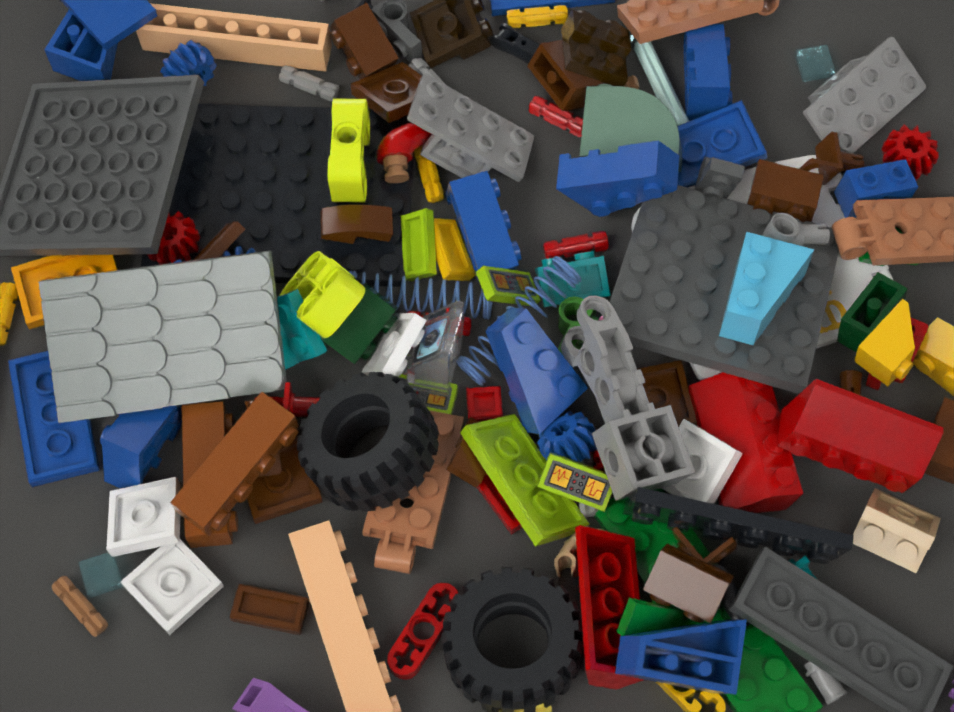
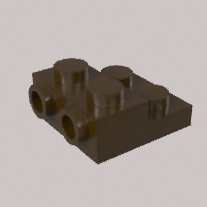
M434 0L410 12L417 37L421 41L425 61L431 68L457 55H460L465 60L491 47L489 37L493 36L494 33L486 18L482 19L480 12L485 10L482 0Z
M572 10L561 28L565 69L613 86L624 87L628 81L626 57L632 50L629 30L614 20L603 21L591 15L588 11Z

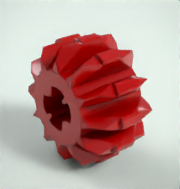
M904 124L899 131L892 130L889 133L888 139L883 143L882 153L884 155L882 161L883 163L906 159L917 181L921 174L927 176L932 171L934 164L937 163L939 152H937L938 141L930 140V131L921 133L919 132L918 125L913 130H910Z
M180 211L172 217L168 213L158 253L147 254L149 259L153 262L158 261L159 265L173 263L179 259L190 261L189 253H198L199 247L197 242L200 241V234L195 229L194 221L190 217L184 218Z

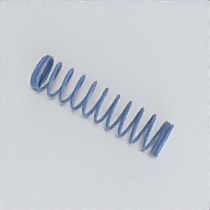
M554 256L552 263L556 270L551 267H544L543 272L547 280L542 277H534V283L538 290L530 286L525 287V293L529 300L517 296L515 298L516 304L519 308H523L519 303L518 299L536 309L545 318H548V315L537 305L527 289L537 293L554 308H557V305L542 290L537 279L552 287L563 298H566V295L551 280L546 269L560 276L572 288H575L574 284L581 282V277L565 260L559 256ZM506 306V311H507L509 308H514V307H512V306ZM478 336V341L485 352L475 346H469V352L477 363L465 356H459L456 363L472 380L483 386V383H486L485 379L472 365L488 377H491V373L479 361L472 349L485 356L496 366L498 364L495 357L481 340L483 339L490 343L488 338Z
M349 271V273L357 278L356 271ZM365 272L362 273V285L365 283L366 279ZM377 273L374 290L379 293V274ZM390 274L385 298L388 300L389 297V301L393 303L392 275ZM405 275L402 277L400 293L396 304L397 309L403 296L404 309L406 312L410 311L416 297L418 312L423 313L429 299L431 312L437 313L443 297V307L447 312L445 279L442 281L438 304L434 311L433 279H429L426 298L421 310L419 277H416L409 308H407L406 277ZM456 281L451 308L446 315L452 313L456 300L458 315L463 317L470 298L472 317L475 319L478 316L483 300V318L489 320L493 301H487L481 289L478 307L474 314L472 282L469 283L461 314L459 281Z

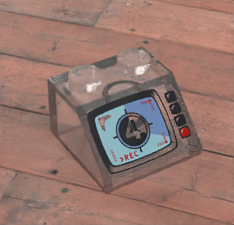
M456 301L424 315L423 318L427 321L422 328L425 330L423 338L413 348L412 355L407 354L405 357L408 362L402 372L403 375H407V383L414 391L448 397L457 366L456 360H458L463 346L464 302Z

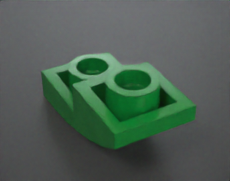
M629 597L616 632L624 636L680 627L684 610L672 604L664 606L653 600L651 603Z

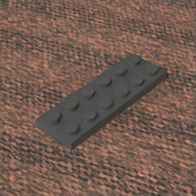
M764 547L758 553L729 608L737 616L747 619L748 623L888 712H933L953 669V666L767 547Z

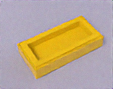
M434 218L436 261L443 280L470 281L476 274L456 220Z

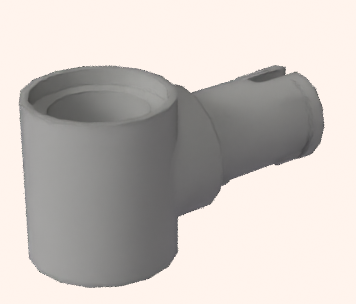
M777 213L772 216L762 236L799 246L826 245L830 239V231L826 229L827 225L825 223L801 224L789 214Z

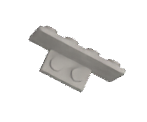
M889 37L870 54L850 60L808 97L811 105L803 111V115L821 141L830 132H837L840 151L853 154L926 89V84L895 38Z
M423 74L407 116L408 121L432 134L423 145L420 155L461 178L494 168L513 180L520 182L524 177L534 135L443 84L441 81Z

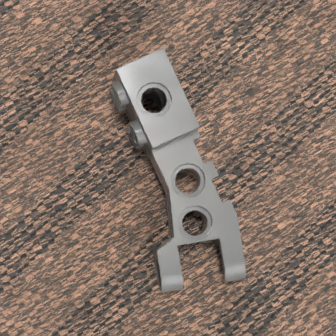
M600 296L584 298L576 315L580 326H574L568 330L561 343V351L572 367H579L596 397L605 424L593 432L592 436L615 501L628 498L637 487L656 490L679 483L694 474L695 470L671 405L655 409L653 402L649 403L643 387L645 383L641 369L637 370L631 354L633 346L629 335L611 303ZM593 309L600 312L603 320L597 321L590 318L587 310ZM578 339L584 342L580 350L573 346L572 340Z

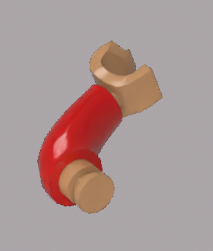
M410 122L391 130L382 138L376 151L377 162L383 165L384 170L388 172L385 174L386 182L393 184L402 183L409 179V173L405 171L408 168V162L412 160L413 152L423 146L430 138L431 133Z

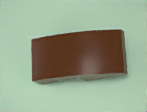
M340 205L322 208L320 212L321 239L353 244L356 237L389 242L393 235L391 207Z
M470 417L466 425L478 423V421ZM460 435L455 445L456 450L446 470L476 488L482 483L486 471L462 435Z

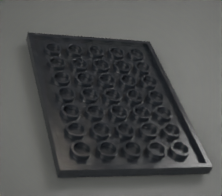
M198 104L169 213L172 217L180 211L184 218L190 217L194 221L195 229L200 234V241L197 242L199 247L198 253L226 224L238 221L245 230L226 251L232 256L235 255L237 246L243 249L244 254L250 248L256 252L271 250L275 283H288L304 262L313 253L320 251L329 259L335 260L348 272L356 271L357 278L354 279L360 284L362 282V273L365 272V283L369 286H374L375 277L378 273L379 286H388L389 275L391 274L392 287H401L402 277L405 275L401 216L411 213L415 152H413V158L408 162V168L405 170L409 173V179L402 183L393 184L385 181V174L388 172L384 170L383 165L377 162L376 151L382 138L391 130L410 123L407 120L408 115L388 123L372 109H368L370 117L369 146H364V163L367 177L366 202H332L328 184V158L330 156L332 135L331 107ZM340 205L391 207L393 235L389 242L356 237L353 244L321 239L320 212L322 208ZM189 253L191 257L190 261H192L198 253ZM142 254L141 267L159 265L158 261L153 262L147 254Z

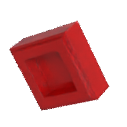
M501 386L466 388L468 419L472 417L478 422L503 417Z

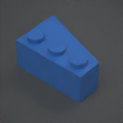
M68 10L44 50L54 72L79 81L111 80L118 43L105 51L71 11Z
M712 24L684 32L685 114L688 120L691 121L732 104V91H730L731 63H728L727 56L730 55V37H725L724 24Z
M659 140L618 146V152L600 154V150L595 149L589 150V154L586 157L571 159L570 153L560 154L556 189L598 217L607 216L624 208L634 207L641 202L660 198L662 195L677 190L679 155Z
M488 171L449 182L445 194L448 205H453L457 217L455 220L459 230L462 232L466 244L465 247L475 274L482 266L516 270L519 266L518 261L522 260L517 242H511L507 231L511 229L508 213L505 209L500 210L497 198L501 197L498 183L495 178L490 179Z
M509 308L485 330L499 369L503 371L510 391L508 393L512 402H515L521 419L520 422L528 433H542L588 389L526 308Z
M182 405L119 414V417L112 425H107L100 437L103 453L104 481L120 489L143 484V479L150 467L157 469L162 459L157 457L165 441L170 440L173 442L182 426Z
M747 619L719 620L711 623H700L621 636L615 674L710 693L736 695Z

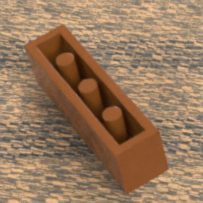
M261 392L170 502L175 511L208 536L214 530L220 531L228 522L231 516L229 512L237 502L242 503L248 498L253 490L252 483L260 474L265 475L272 468L276 461L274 456L283 446L285 448L288 447L296 438L299 425L295 415Z
M223 401L182 405L183 486L235 424L233 413L227 412ZM231 509L229 512L231 516L226 525L220 531L214 530L210 536L184 518L185 538L190 548L233 544L232 532H238L237 511H232Z

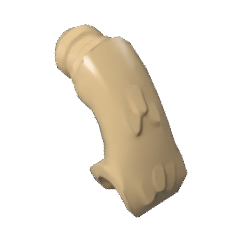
M576 532L564 542L563 547L554 559L557 577H561V571L565 568H571L572 577L579 576L576 561Z

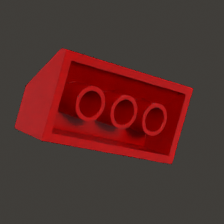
M724 372L691 384L688 387L698 427L743 453L718 496L719 505L752 513L787 510L803 495V490L792 453L777 446L781 415L773 387Z
M815 379L781 410L777 446L789 450L796 456H805L821 462L828 468H837L853 474L858 479L869 480L885 486L890 491L903 493L922 479L943 435L944 427Z
M579 525L575 527L586 675L589 685L617 690L644 680L615 674L621 637L616 631L629 597L640 600L635 538Z

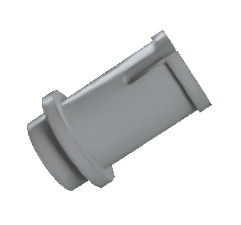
M810 661L804 665L808 671L805 673L806 677L811 676L826 700L827 705L847 694V691L844 690L838 679Z

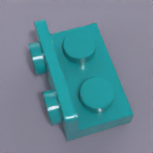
M594 251L574 254L575 261L567 262L581 277V282L574 284L575 288H572L557 274L546 269L551 280L566 295V298L575 296L584 299L588 296H610L604 256L595 257ZM554 258L541 260L542 267L535 268V273L538 277L547 280L543 272L544 267H551L556 270L552 263ZM538 280L542 290L556 305H560L566 299L552 287ZM542 298L543 307L552 306L549 302Z
M296 289L278 296L277 303L286 370L299 362L327 352V349L320 335L296 316L300 305L303 303L299 290Z

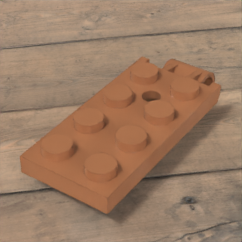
M629 0L625 4L617 5L618 18L638 43L642 44L757 12L760 15L767 16L778 8L779 0Z
M954 197L856 200L853 204L856 218L846 217L840 219L831 227L843 260L859 258L868 251L873 266L954 262ZM895 227L899 228L903 234L899 233Z
M430 411L439 432L437 439L439 442L437 455H432V458L435 460L430 472L426 471L423 477L425 479L418 488L414 486L409 491L410 495L406 497L411 499L414 504L409 508H404L400 505L402 500L398 498L393 501V505L382 509L380 506H377L375 511H368L362 534L363 536L380 539L375 555V568L411 574L416 546L434 548L452 475L446 468L456 450L455 445L464 426L463 416Z

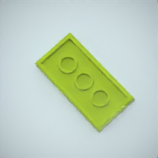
M515 414L469 424L462 429L460 434L535 547L571 536L575 533V527L579 525H590L574 500L537 486L546 459L542 456L538 447Z

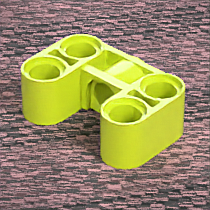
M333 98L331 149L328 158V184L332 202H366L367 177L364 163V146H369L370 117L367 99Z
M317 251L304 262L283 288L279 296L298 289L303 303L297 311V318L322 338H328L341 326L365 294V287L335 260L329 259L323 253Z

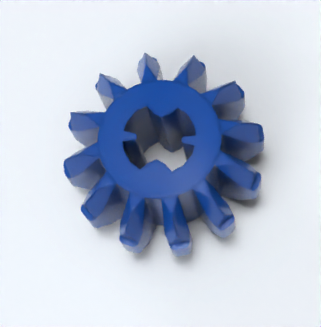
M190 40L185 45L179 43L176 50H170L171 54L168 58L163 59L164 66L160 70L163 77L199 75L204 81V86H207L206 82L214 77L212 71L215 70L217 65L211 52L205 46Z
M568 411L564 416H558L542 433L538 434L540 438L537 442L539 451L546 460L550 452L579 463L584 459H591L590 452L597 449L592 436L596 428L582 412L573 414L571 411Z

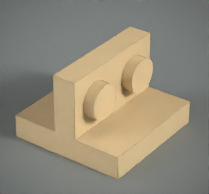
M874 488L853 533V544L917 573L927 550L930 549L936 537L941 518Z

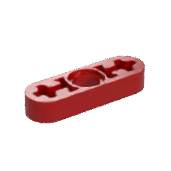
M437 583L429 589L389 651L387 657L388 666L396 678L407 680L416 676L438 643L442 633H444L443 620L445 613L451 611L450 606L444 604L438 611V618L443 619L441 622L432 614L437 608L436 596L443 597L445 594H449V601L451 602L455 594H458L456 588L451 584ZM421 622L432 624L435 629L434 634L426 640L418 639L413 633L417 624ZM409 640L415 646L410 656L413 665L411 667L404 665L400 669L398 668L399 664L396 657H405L407 655L410 645L405 642Z

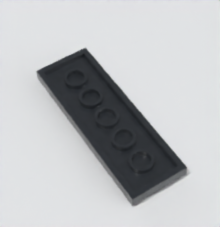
M637 487L625 500L623 514L632 516V521L636 523L652 525L653 521L667 524V529L672 530L674 527H677L682 533H687L689 529L702 532V537L711 540H723L724 537H733L737 539V544L743 547L758 548L759 545L773 547L772 551L778 555L793 556L794 552L807 555L809 561L820 564H828L829 560L832 561L839 558V556L852 550L854 535L640 487Z

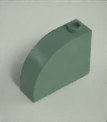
M609 84L587 86L580 157L588 156L589 150L599 149L600 154L618 152V146L659 140L679 155L678 172H681L682 147L678 127L669 109L658 98L643 90L631 87L612 86Z

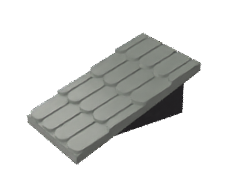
M271 250L47 279L38 282L47 335L50 368L52 370L51 375L58 423L115 416L116 414L228 399L230 397L285 389L287 378Z

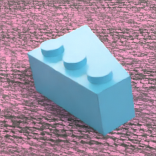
M746 232L719 336L754 345L774 318L777 310L789 298L791 291L805 276L814 249Z

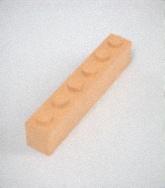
M152 3L150 4L156 9L158 16L136 30L141 48L145 51L170 53V50L174 51L178 48L179 43L185 45L188 41L192 40L205 46L211 52L214 59L281 67L287 65L298 69L324 72L327 71L332 48L329 24Z
M328 520L289 533L288 535L346 712H402L397 696L389 697L385 684L391 682L385 661L377 663L373 650L380 648L374 628L366 629L362 617L369 614L362 594L354 595L351 584L356 583L357 578L351 562L345 564L343 562L340 552L347 549L341 531L333 532Z

